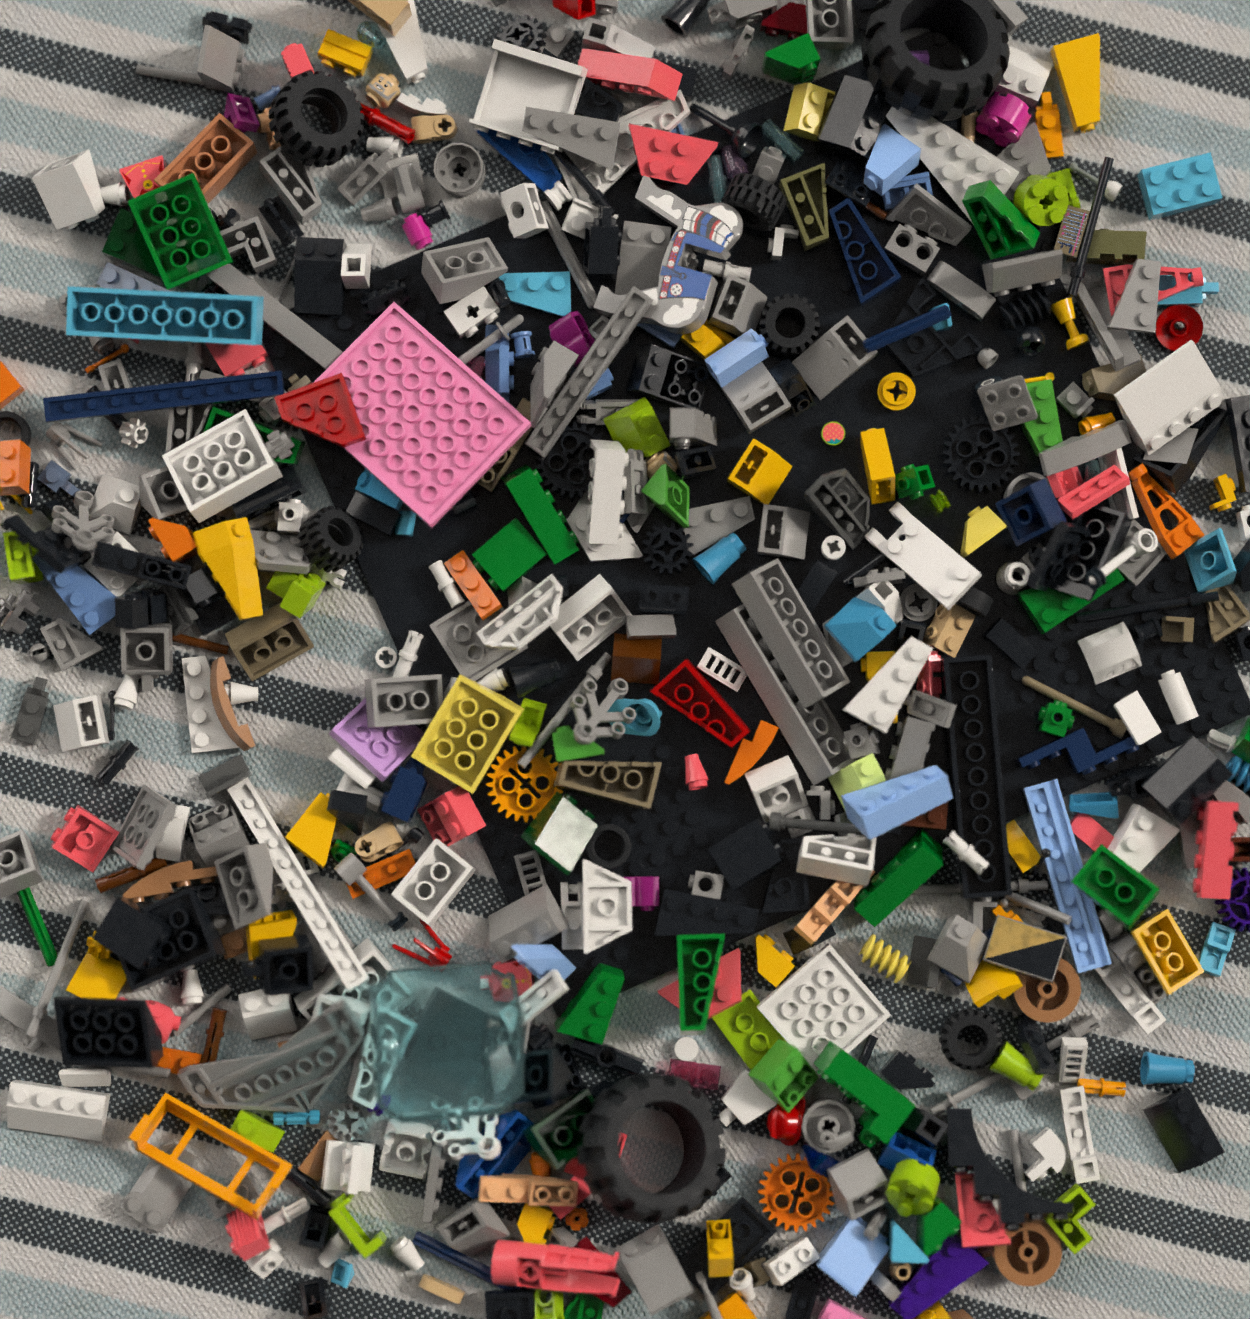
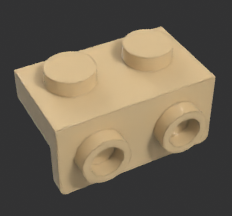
M940 604L935 611V616L930 626L925 631L922 643L934 647L949 657L955 658L976 616L957 604H954L950 610H947Z

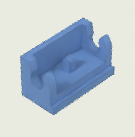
M929 172L905 176L883 194L885 210L893 209L916 183L933 196Z

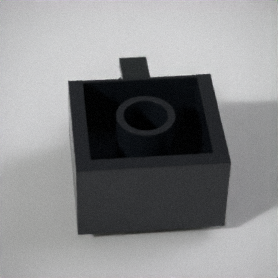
M307 935L259 940V956L255 957L254 960L242 962L244 976H256L257 979H260V985L264 994L270 996L313 990L312 945Z

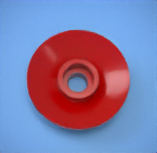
M1176 304L1169 306L1157 318L1156 336L1164 347L1176 351L1190 340L1196 345L1203 333L1202 318L1194 308L1188 305ZM1182 322L1183 327L1176 329L1174 327L1175 323Z

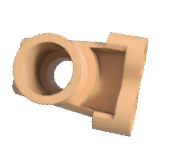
M272 107L264 109L262 114H256L260 125L257 131L258 133L266 132L269 148L275 150L281 144L279 142L276 143L273 138L275 133L270 130L269 123L272 119H269V110Z

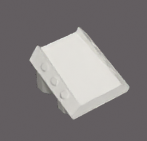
M397 1117L389 1119L384 1136L379 1170L425 1179L435 1128L430 1123L422 1124L398 1119Z

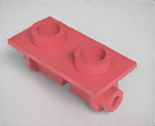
M931 651L918 675L916 688L917 691L940 699V694H942L941 677H933V673L941 672V655H938V651Z

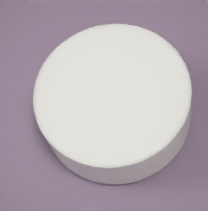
M682 1037L675 1043V1054L680 1060L690 1061L698 1054V1044L691 1037Z

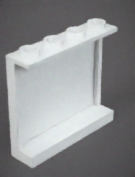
M494 39L492 48L495 50L474 119L470 118L469 122L476 124L474 129L488 133L489 129L498 131L496 136L510 140L511 136L520 138L518 143L532 147L533 143L542 145L540 149L551 154H554L555 150L562 152L563 148L522 131L525 108L532 107L574 115L588 69Z

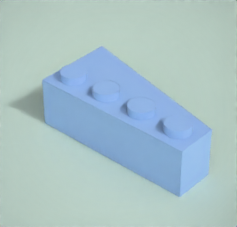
M936 765L841 795L847 818L869 840L953 799L948 777Z

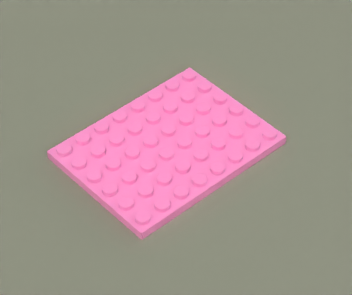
M395 302L314 381L317 382L339 373L343 374L366 440L344 447V449L431 528L532 426L530 421Z

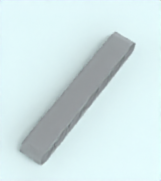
M230 263L206 273V277L229 295L264 297L263 322L326 370L343 353Z

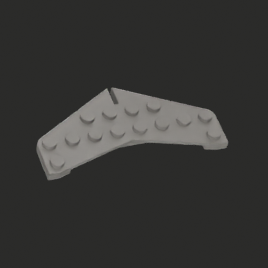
M345 999L333 1003L274 1053L189 1065L180 1069L177 1076L196 1103L204 1108L306 1112L307 1108H309L311 1111L363 1040L364 1028Z

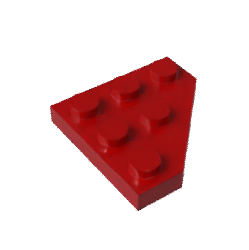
M342 373L274 397L281 418L285 423L343 448L366 440Z

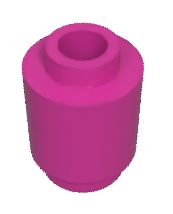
M414 213L404 219L405 223L402 225V228L411 246H415L416 250H420L433 243L431 238L433 235L423 215L418 216L417 213Z

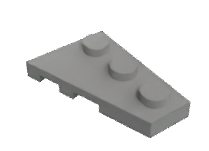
M750 496L689 509V527L685 528L684 534L691 535L687 541L694 544L693 547L689 548L693 556L755 520Z

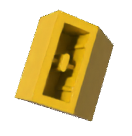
M753 438L728 477L727 482L763 505H769L793 466L772 449Z

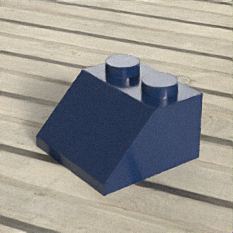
M1046 478L995 503L1016 546L1055 528L1060 521H1067Z

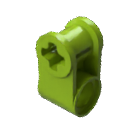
M536 1289L534 1293V1319H564L563 1293L561 1291ZM548 1292H551V1299L547 1302L546 1296Z

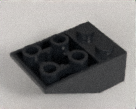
M639 344L626 390L679 407L700 410L710 373L705 363L653 344Z

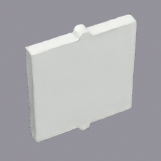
M418 154L390 159L386 163L390 168L379 180V183L382 184L384 196L387 199L398 198L397 193H399L392 168L408 163L412 164L416 182L421 192H426L422 177L424 171L420 168Z

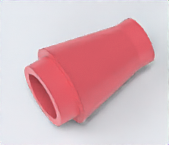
M691 754L685 756V783L689 790L694 791L706 788L709 779L701 764L699 755Z

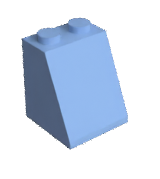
M861 1217L853 1221L847 1218L819 1253L820 1258L815 1261L820 1269L855 1297L890 1248L886 1244L888 1239L880 1232L872 1241L868 1240V1237H864L863 1232L868 1223Z

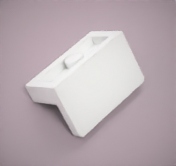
M1138 691L1123 697L1114 704V708L1136 745L1139 746L1161 733L1159 726Z

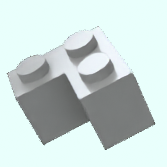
M258 216L220 231L231 257L234 258L247 252L256 273L279 265Z

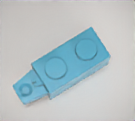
M1191 274L1188 275V280L1190 282H1192ZM1160 275V291L1173 288L1176 285L1174 276ZM1203 278V286L1189 288L1159 301L1157 308H1167L1176 304L1199 307L1203 300L1206 299V295L1219 292V282H1206V278Z

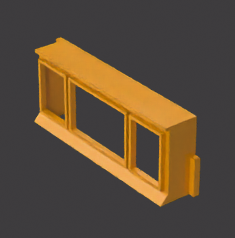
M167 1093L162 1096L149 1116L144 1114L129 1136V1139L134 1142L136 1151L257 1221L268 1201L292 1168V1165ZM167 1112L190 1124V1127L171 1155L147 1142ZM198 1129L247 1157L228 1188L177 1160ZM254 1162L275 1173L255 1204L235 1193Z

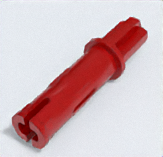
M361 103L362 110L360 113L364 114V120L367 121L368 125H375L407 144L413 141L415 137L414 129L382 114L378 108L372 109Z

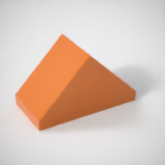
M0 361L1 410L25 391V389L7 366Z

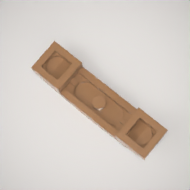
M222 656L214 660L211 666L210 690L213 705L218 719L228 736L239 748L247 751L255 747V743L248 724L238 726L223 684L230 680L231 676L225 659Z

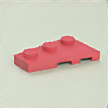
M972 1174L955 1175L959 1220L962 1222L960 1224L962 1249L1011 1245L1004 1228H999L998 1215L993 1204L980 1203L979 1200H973Z

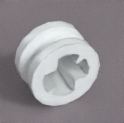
M382 647L377 651L375 659L379 666L388 669L396 664L397 654L390 647ZM384 651H388L389 655H393V660H389V664H385L383 660H380V655H384Z

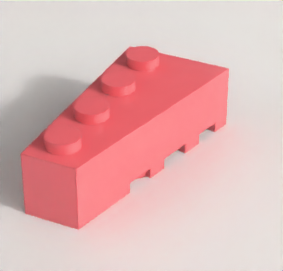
M582 48L578 65L588 69L586 78L605 89L614 90L615 88L628 93L634 92L671 101L676 99L683 75L654 58Z
M1205 801L1196 810V819L1200 820V827L1195 833V843L1199 844L1198 854H1195L1194 868H1197L1198 871L1197 878L1193 880V892L1196 893L1198 898L1230 899L1233 868L1228 865V862L1233 860L1235 850L1231 837L1234 836V832L1237 829V822H1235L1233 817V811H1238L1239 803Z

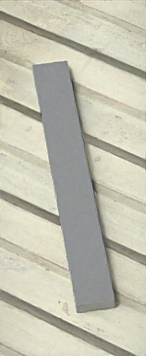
M635 286L631 288L531 433L525 445L543 458L547 456L654 301L651 297Z

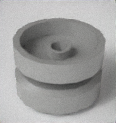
M829 1097L815 1099L808 1104L804 1112L802 1134L809 1145L819 1152L825 1153L837 1152L846 1147L847 1145L833 1150L821 1145L819 1142V1135L823 1131H830L839 1135L850 1130L852 1136H854L855 1123L853 1115L845 1104ZM825 1120L831 1122V1127L828 1129L824 1128Z

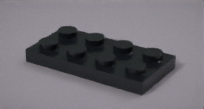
M743 1196L719 1219H730L733 1271L741 1268L777 1231ZM707 1232L679 1260L688 1280L702 1293L703 1290L701 1285L698 1284L696 1273L702 1271L710 1294L713 1296L730 1279V1276L709 1277Z

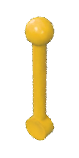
M1047 373L1045 376L1024 380L1025 383L1050 379L1053 381L1055 376L1053 373Z

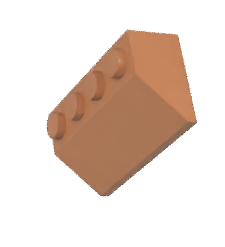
M219 113L154 181L161 187L194 173L209 204L257 154V150L251 139L239 129L234 128V125Z

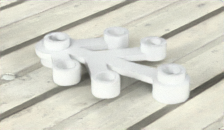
M437 1096L432 1100L431 1107L437 1116L446 1117L460 1129L457 1131L437 1130L434 1132L433 1140L437 1146L442 1147L448 1141L472 1140L476 1143L463 1146L458 1143L452 1144L448 1148V1153L453 1160H460L464 1155L479 1154L482 1159L490 1160L500 1153L501 1144L495 1138V1126L499 1123V1117L495 1111H488L483 1116L486 1124L485 1136L478 1132L479 1116L484 1109L480 1098L474 1097L468 1102L470 1109L469 1123L452 1109L451 1103ZM474 1104H479L478 1107L473 1108ZM495 1117L494 1120L488 1121L489 1118ZM440 1136H444L442 1140H437ZM455 1150H460L457 1154H453Z

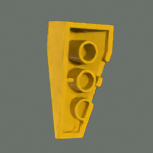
M247 517L224 521L193 532L199 557L211 569L212 577L215 582H219L225 591V597L238 618L244 620L262 616L263 609L254 542Z

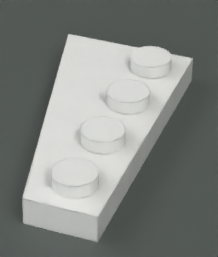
M207 656L182 658L192 753L239 748L228 736L216 714L211 697V667Z

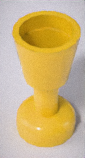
M1072 297L1051 305V310L1060 324H1065L1070 339L1066 341L1068 350L1090 341L1087 334H1079L1074 323L1076 315Z

